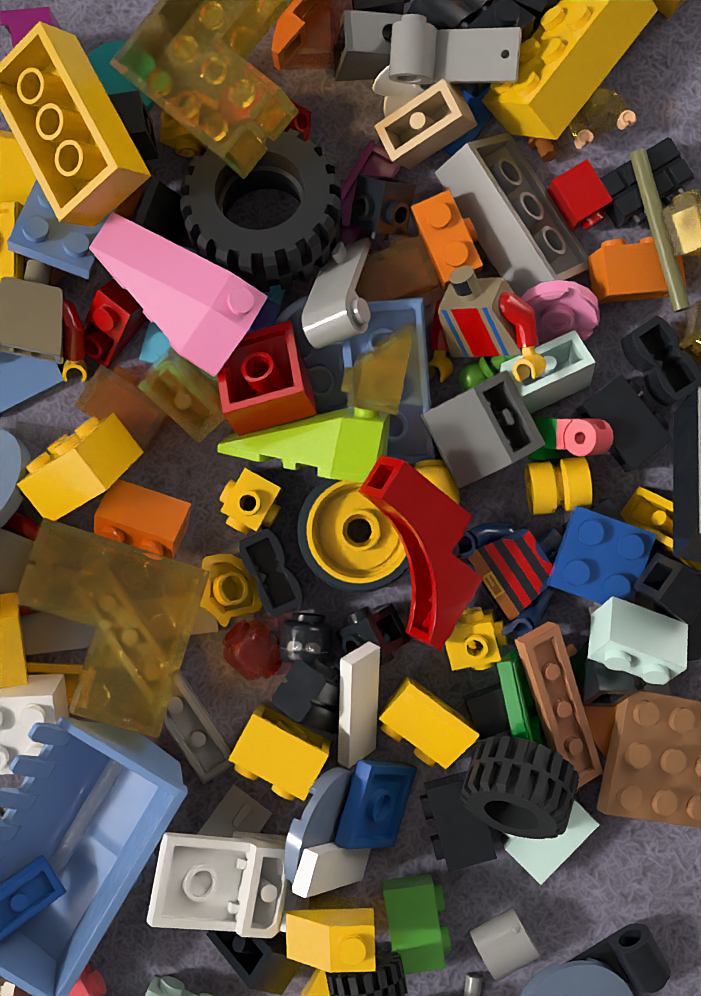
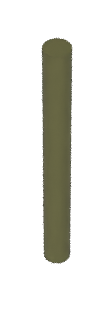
M638 149L629 154L673 311L674 313L691 308L646 149Z

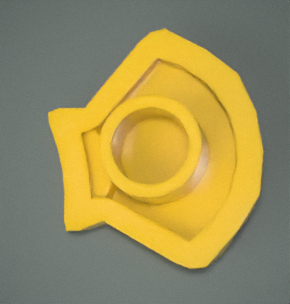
M216 554L203 559L201 565L202 593L195 600L197 605L208 611L223 627L228 625L231 617L260 611L262 603L258 596L257 579L249 573L242 559L232 554Z

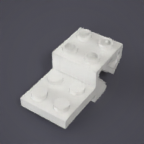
M234 831L233 837L227 838L164 832L147 923L151 927L235 931L241 937L273 938L280 931L286 932V910H307L310 897L304 898L293 893L291 881L285 878L283 862L287 836Z

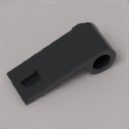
M639 923L629 924L568 961H586L588 958L602 961L615 969L626 983L630 982L634 989L644 993L660 991L666 985L671 974V970L649 928Z

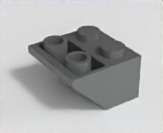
M507 370L485 379L420 415L458 489L507 467L546 445Z

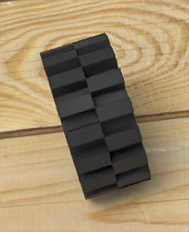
M385 950L381 953L375 951L376 971L325 972L330 996H405V994H408L401 955H398V952L395 951L391 953Z

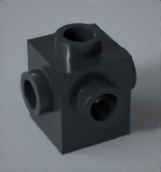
M358 174L350 224L365 229L364 236L377 240H389V234L406 235L416 185L386 176Z
M392 603L371 612L369 606L355 611L346 617L349 624L335 632L346 655L368 641L379 646V666L394 658L392 652L411 641Z

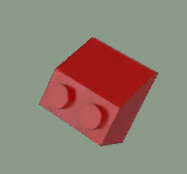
M292 321L246 333L217 373L222 412L236 433L242 436L317 415L311 379Z

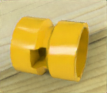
M584 456L560 459L557 466H553L549 460L525 464L524 479L527 503L531 515L554 513L558 506H562L565 511H573L574 506L585 509L591 508L592 482L589 466Z

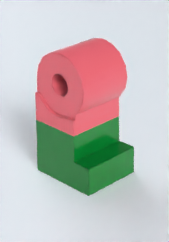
M532 418L546 445L530 453L528 459H561L562 449H567L576 456L601 455L612 446L613 431L610 425L601 419Z

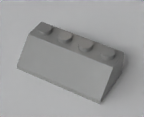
M509 132L466 143L434 172L442 184L443 191L450 190L463 219L469 217L478 236V242L485 251L487 261L496 268L501 278L507 281L518 297L521 298L528 289L540 283L555 280L572 281L589 270L588 254L570 229Z

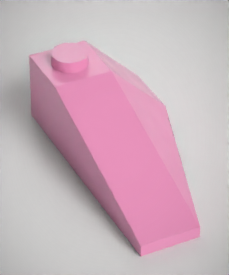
M114 212L110 214L89 247L123 289H127L144 309L143 313L151 323L155 322L170 340L169 344L180 356L213 377L217 375L248 332L268 297L232 272Z

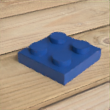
M574 506L546 585L601 605L612 596L633 603L637 592L633 585L645 570L657 534L588 509Z
M358 760L357 767L350 779V791L345 808L338 820V832L334 843L345 849L394 847L417 767L404 762Z

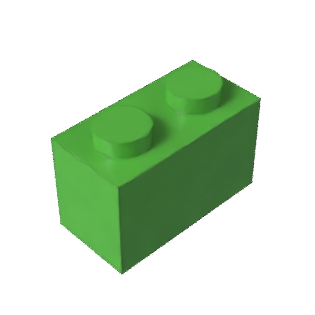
M431 873L382 880L392 952L395 951L398 952V955H401L404 974L446 968L444 953L452 952L448 926L440 927L438 911L445 910L442 886L433 885Z

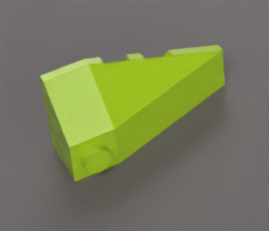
M360 403L354 405V408L349 407L317 414L242 436L234 432L228 434L218 444V452L257 462L270 461L275 457L281 459L283 468L298 470L300 467L313 466L318 467L317 476L363 483L380 455L387 456L390 412L379 411L380 407L375 404Z

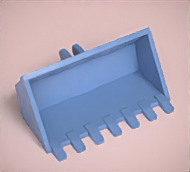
M60 717L56 724L37 722L28 733V737L32 741L44 744L38 756L17 755L12 761L9 769L14 774L26 776L20 788L0 787V807L8 808L0 820V884L37 857L43 855L67 891L0 942V976L32 996L69 995L132 888H136L141 884L143 880L141 871L145 866L152 865L156 858L153 853L154 849L188 793L187 786L183 785L181 763L131 726L78 721L74 718Z

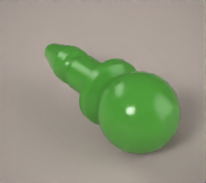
M519 355L493 356L490 361L486 356H482L479 362L467 363L459 372L460 386L465 391L496 375L497 371L501 370L502 363Z

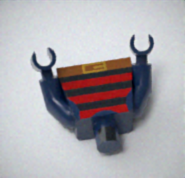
M511 522L482 523L465 531L463 537L457 543L460 551L456 557L458 559L465 558L470 567L483 577L482 585L504 618L508 621L515 618L513 622L502 628L503 636L513 630L516 631L518 637L532 631L548 609L556 590L554 587L546 585L553 567L549 560L557 555L563 539L555 528H552L535 540L527 527L518 529Z

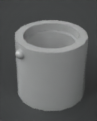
M513 906L470 931L478 952L496 982L541 957Z

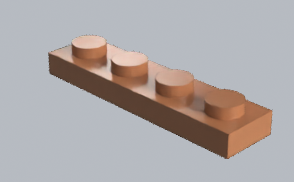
M548 621L515 639V643L548 748L562 755L563 759L569 761L574 766V770L579 775L578 789L602 774L603 770L558 624Z

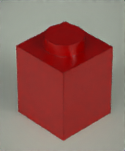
M588 159L553 179L547 189L548 194L572 231L581 225L586 231L602 222L606 218L604 212L613 202V199Z

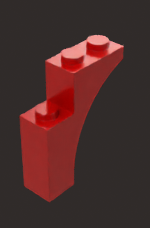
M380 455L358 492L372 502L386 516L404 546L412 584L411 609L406 633L417 641L441 651L483 580L482 576L451 553L455 545L463 537L465 529L473 516L406 461Z

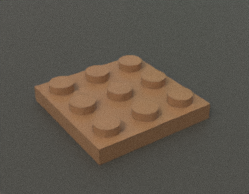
M636 688L637 692L617 705L596 810L607 815L701 828V701Z

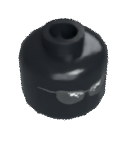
M293 612L292 618L284 620L280 627L278 647L280 659L290 663L291 667L295 661L300 660L313 664L315 659H319L328 664L331 660L334 629L332 625L324 622L325 616L314 613Z

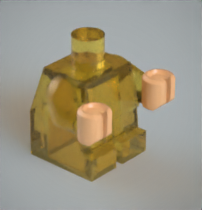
M607 83L598 86L569 124V128L575 137V146L578 149L584 148L585 145H590L596 136V131L598 135L614 129L616 127L615 118L617 119V127L620 130H624L636 122L635 113L628 109L624 99L616 90L609 89Z

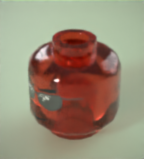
M243 619L227 632L222 640V644L225 646L223 649L224 660L248 681L256 680L262 676L268 679L282 665V660L279 657V638L259 620L247 622Z

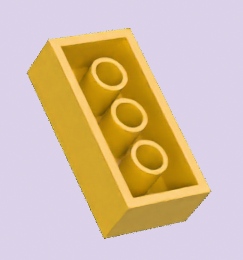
M560 0L555 7L543 15L540 21L541 25L531 38L521 44L518 83H491V89L481 101L510 134L557 140L655 15L658 8L652 0Z
M39 21L0 62V109L59 222L94 228L150 178L151 174L77 37L74 34Z

